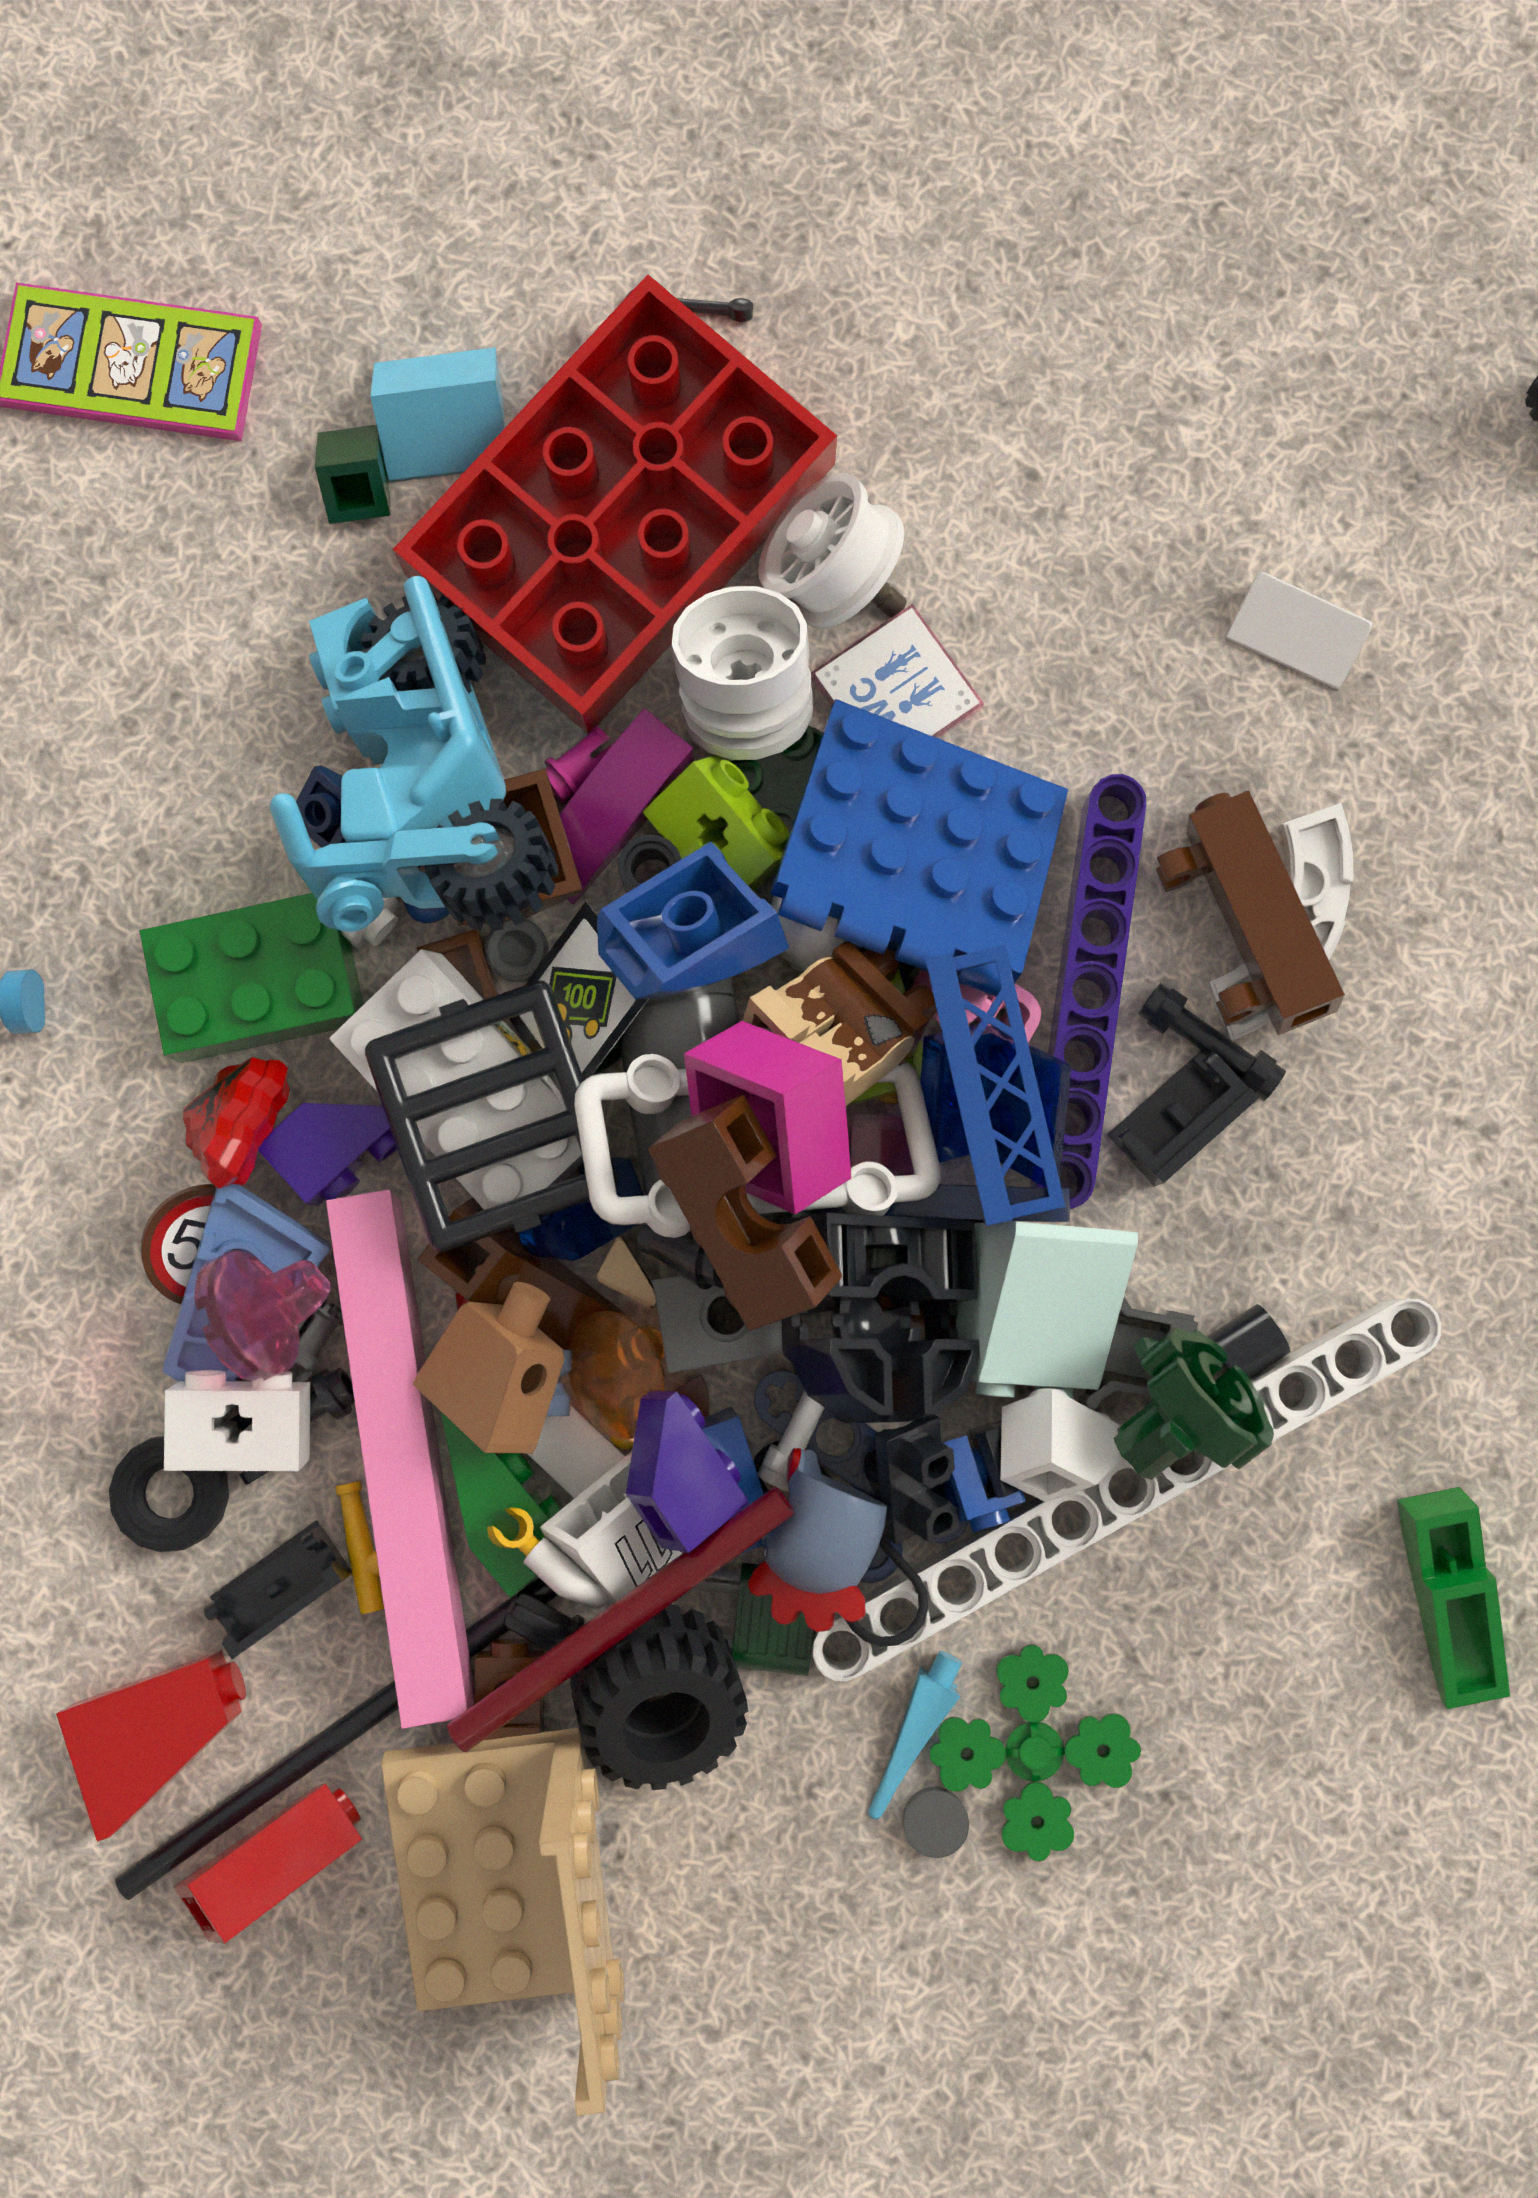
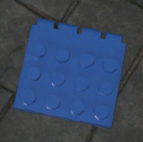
M835 699L828 713L770 892L771 895L782 898L778 916L818 931H822L828 916L835 918L837 923L833 933L834 937L882 955L888 946L889 940L896 941L898 946L894 959L927 972L925 959L952 953L953 957L1006 945L1015 984L1024 969L1069 789ZM995 963L957 972L959 984L997 997L1001 990Z

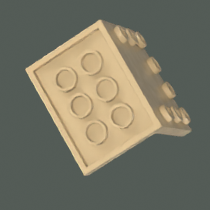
M579 1728L483 1740L466 1753L461 1751L455 1743L385 1751L381 1766L417 2011L574 1992L581 2038L575 2092L576 2116L605 2113L608 2081L619 2080L617 2040L622 2039L620 2002H624L625 1990L621 1959H613L597 1837L595 1811H599L600 1807L598 1778L595 1768L588 1769L586 1750L582 1745Z

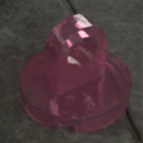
M236 1250L224 1253L205 1263L197 1274L194 1300L197 1311L204 1307L206 1308L210 1324L202 1328L209 1346L222 1364L242 1379L254 1381L264 1378L263 1381L290 1370L298 1356L299 1348L297 1324L312 1315L325 1301L330 1291V1282L311 1260L293 1263L273 1273L254 1255Z

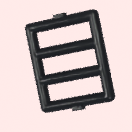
M535 981L468 1005L465 999L438 1007L440 1016L375 1038L367 1043L365 1056L430 1246L435 1251L447 1252L511 1228H515L516 1233H521L544 1225L542 1217L590 1201L586 1174L450 1222L438 1184L572 1136H576L582 1153L574 1103L575 1093L579 1085L584 1081L554 992L547 982ZM532 1011L545 1048L407 1096L395 1059ZM554 1073L566 1111L429 1159L417 1121ZM611 1158L615 1188H617L619 1180Z

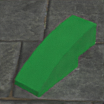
M1460 1487L1397 1499L1402 1536L1432 1670L1442 1704L1446 1709H1452L1511 1697L1497 1581L1495 1576L1486 1567L1479 1507Z

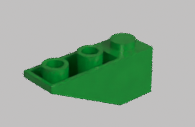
M441 1412L468 1547L511 1598L537 1575L523 1563L527 1556L518 1548L506 1549L493 1544L488 1537V1526L496 1527L506 1539L512 1541L519 1533V1523L516 1518L510 1516L505 1511V1508H520L526 1511L532 1518L534 1525L533 1535L541 1541L545 1536L540 1527L565 1506L553 1494L543 1500L536 1490L532 1494L527 1492L522 1484L535 1473L521 1453H484Z

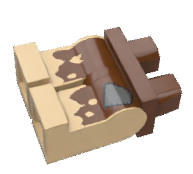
M845 941L833 950L831 956L819 959L800 976L779 989L774 990L771 986H768L751 996L742 1021L765 1030L769 1027L775 1034L842 1059L845 1105L847 1106L890 1073L897 1065L901 1066L914 1056L923 1033L934 1023L938 1012L933 992L926 985L916 984L902 994L891 983L895 979L899 964L894 959L895 955L888 948H886L882 955L866 948L857 950L850 942Z

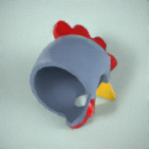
M793 1448L787 1459L786 1480L790 1491L788 1501L795 1514L761 1538L765 1561L754 1570L748 1581L750 1593L756 1596L772 1595L771 1614L777 1623L791 1624L803 1612L809 1628L816 1632L829 1631L834 1626L837 1613L849 1622L860 1621L865 1616L866 1599L857 1585L867 1571L878 1549L885 1528L887 1506L862 1491L821 1474L818 1456L813 1450Z

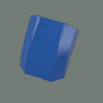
M709 842L601 908L597 916L598 955L635 1000L665 997L693 991L740 974L789 949L777 912L764 898L760 899L727 864L725 856L712 842Z

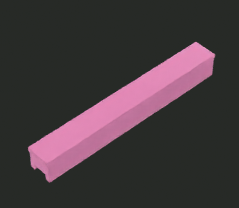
M389 1189L326 1200L401 1728L454 1720L475 1704V1689L432 1402L413 1385L418 1372L426 1360L401 1199L392 1194V1190Z

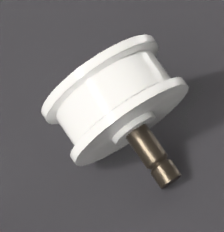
M836 473L824 477L804 490L788 506L774 525L760 556L758 568L760 583L764 589L781 593L787 599L792 598L795 601V605L799 607L806 623L814 628L824 629L839 625L857 614L870 601L876 604L887 616L895 618L904 610L907 600L886 581L898 561L903 546L904 527L902 520L892 509L885 505H871L868 502L864 485L851 474Z

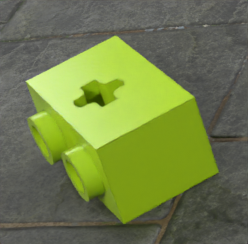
M717 755L692 762L643 811L644 815L664 838L670 840L678 849L681 859L712 842L725 856L727 864L753 892L778 870L789 837L788 828L781 818L773 811L762 808L747 790L749 784L742 771L732 762L722 759ZM726 823H727L728 826L725 828V830H724V832H723L721 829H722V828L726 825Z

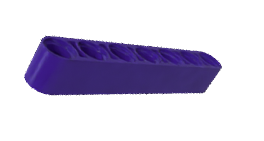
M1111 774L1100 779L1086 798L1081 811L1041 1099L1056 1165L1068 1167L1077 1178L1076 1192L1070 1198V1210L1084 1204L1089 1199L1096 1182L1147 807L1146 794L1142 786L1134 778L1124 774ZM1109 796L1120 799L1127 808L1128 818L1121 822L1108 820L1102 815L1098 800ZM1096 857L1111 859L1118 867L1119 881L1114 884L1099 882L1090 871V860ZM1087 918H1097L1106 923L1111 931L1110 944L1095 946L1085 940L1081 932L1082 921ZM1079 979H1088L1095 982L1100 987L1103 995L1101 1007L1097 1009L1081 1007L1073 996L1072 987L1074 982ZM1080 1041L1086 1043L1091 1048L1094 1054V1065L1091 1071L1078 1072L1067 1065L1064 1059L1066 1043ZM1061 1103H1072L1082 1109L1086 1118V1125L1084 1131L1079 1136L1067 1135L1058 1128L1055 1122V1112ZM1035 1142L1034 1155L1040 1158L1037 1142ZM1033 1163L1030 1178L1031 1187H1047L1043 1169Z

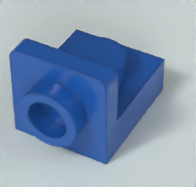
M967 1435L943 1442L952 1448L954 1453L955 1470L951 1473L949 1480L944 1483L946 1500L958 1507L959 1523L969 1520L972 1532H976L1010 1521L1006 1508L1026 1502L1023 1491L1019 1489L1018 1492L1006 1497L987 1499L984 1490L988 1480L987 1471L980 1453L975 1448L971 1449Z

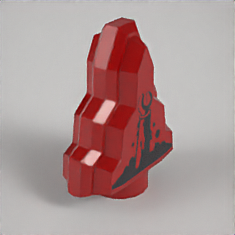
M251 1057L240 1065H230L221 1069L214 1076L213 1085L183 1109V1121L186 1127L185 1145L193 1151V1156L201 1162V1171L206 1178L218 1189L227 1187L230 1184L241 1186L246 1184L255 1167L259 1146L272 1132L277 1113L288 1101L290 1093L287 1082L288 1067L280 1060L269 1059L266 1061Z

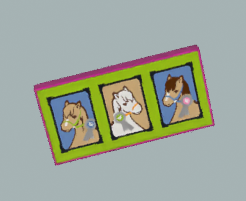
M16 282L0 365V407L242 441L262 323L256 316Z

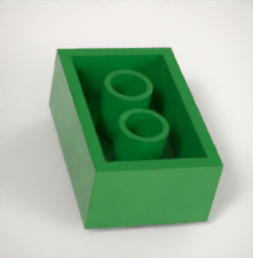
M312 893L139 930L164 1056L180 1063H186L338 1030L364 1005L352 946L343 937L341 930L328 928L319 921L316 912L317 899Z

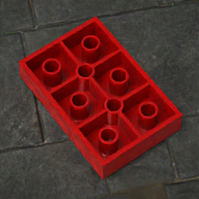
M647 274L392 550L408 578L414 576L424 577L428 581L437 600L442 595L452 605L455 604L465 615L469 616L483 644L585 733L589 734L672 644L674 625L685 608L705 594L721 590L767 540L774 525L788 506L804 490L822 479L833 468L836 461L837 435Z

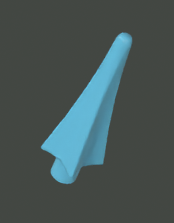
M938 1652L930 1671L919 1668L896 1743L868 1809V1815L872 1819L878 1820L882 1817L909 1768L961 1697L955 1690L957 1685L953 1684L962 1665V1661L947 1652Z

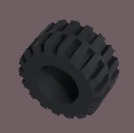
M669 1605L570 1677L572 1699L582 1745L585 1747L587 1758L593 1767L600 1766L602 1775L612 1782L623 1777L625 1787L639 1789L642 1784H650L652 1790L666 1789L667 1783L679 1781L680 1786L693 1782V1775L701 1771L706 1774L710 1773L719 1766L717 1758L720 1756L729 1757L737 1747L734 1737L743 1735L747 1725L744 1716L748 1712L747 1698L728 1640L724 1639L721 1628L714 1621L706 1623L703 1613L692 1608L685 1614H681L679 1605ZM673 1692L661 1699L644 1701L658 1694Z

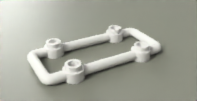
M657 1054L642 1055L630 1064L627 1072L590 1076L579 1085L575 1093L574 1105L589 1199L593 1210L601 1219L611 1224L630 1225L647 1223L659 1235L676 1238L687 1234L690 1231V1224L670 1188L662 1180L657 1181L653 1185L648 1195L617 1196L601 1101L626 1099L636 1111L644 1114H655L667 1109L675 1096L689 1095L686 1068L677 1069L670 1060ZM908 1062L903 1063L901 1066L897 1065L877 1083L892 1082L895 1086L914 1175L893 1176L881 1164L862 1162L851 1168L852 1178L803 1210L843 1207L847 1214L883 1216L893 1203L926 1199L937 1190L941 1180L940 1164L921 1082L916 1070ZM746 1192L750 1204L758 1214L788 1212Z

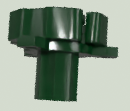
M1176 1327L1158 1342L1149 1337H1142L1133 1345L1141 1360L1143 1369L1151 1376L1147 1386L1153 1401L1117 1429L1118 1435L1113 1439L1121 1457L1131 1464L1138 1475L1152 1480L1175 1461L1185 1457L1193 1450L1200 1455L1206 1456L1222 1468H1227L1232 1464L1235 1468L1241 1469L1272 1445L1274 1431L1265 1414L1264 1402L1247 1374L1235 1365L1217 1380L1213 1379L1212 1376L1222 1369V1364L1228 1360L1226 1352L1219 1344L1200 1331L1187 1332Z

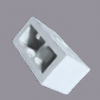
M190 1371L185 1373V1381H179L165 1390L164 1471H299L310 1460V1382H292V1372L259 1371L252 1373V1382H226V1372ZM237 1405L239 1406L240 1416L252 1418V1423L242 1432H238L237 1422L225 1420V1414Z

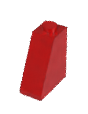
M222 1650L76 1702L56 1713L97 1842L110 1838L124 1827L242 1713L239 1701L246 1698L244 1679L235 1662L226 1664Z
M326 1783L318 1785L173 1886L208 1942L225 1944L360 1842L362 1838L354 1825L361 1821L360 1815L342 1789L338 1788L331 1792Z

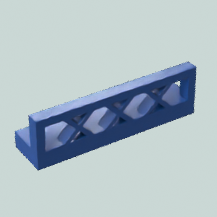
M1006 945L953 957L952 953L925 959L986 1226L1012 1221L1013 1218L1066 1207ZM995 963L1001 990L986 1013L962 998L957 972ZM1003 1000L1010 1027L993 1017ZM965 1009L982 1019L972 1036ZM988 1024L1011 1037L1014 1042L1016 1056L1002 1078L978 1064L976 1060L974 1046ZM1018 1065L1025 1093L1008 1083ZM980 1074L997 1084L987 1102ZM1003 1089L1028 1103L1031 1121L1017 1143L992 1129L989 1111ZM1033 1130L1040 1158L1023 1148ZM995 1139L1012 1149L1002 1167ZM1018 1154L1043 1169L1049 1194L1048 1197L1009 1204L1003 1177Z

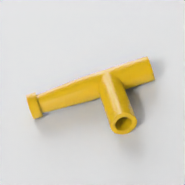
M361 1481L335 1486L336 1495H340L346 1545L360 1614H367L383 1610L384 1603L376 1550L374 1551L372 1537L359 1492L362 1490Z

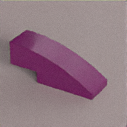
M645 707L616 740L560 813L582 887V892L566 899L572 905L581 898L646 823L648 818L644 815L643 811L695 761L693 747Z

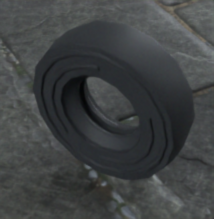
M164 1436L152 1437L130 1449L115 1468L109 1487L110 1511L120 1531L136 1545L161 1553L185 1550L209 1537L222 1521L229 1500L226 1471H182L188 1476L193 1485L194 1496L191 1506L181 1516L169 1519L159 1516L151 1510L146 1499V1488L150 1478L157 1471L164 1468Z

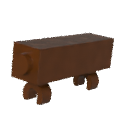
M1245 791L1233 797L1229 793H1220L1205 799L1195 807L1194 813L1189 814L1187 836L1192 846L1180 847L1158 856L1159 867L1156 868V872L1165 892L1178 889L1192 882L1197 877L1205 876L1252 978V982L1241 983L1218 993L1220 1001L1216 1002V1005L1226 1027L1244 1021L1266 1009L1277 1035H1281L1338 1012L1345 994L1250 791Z

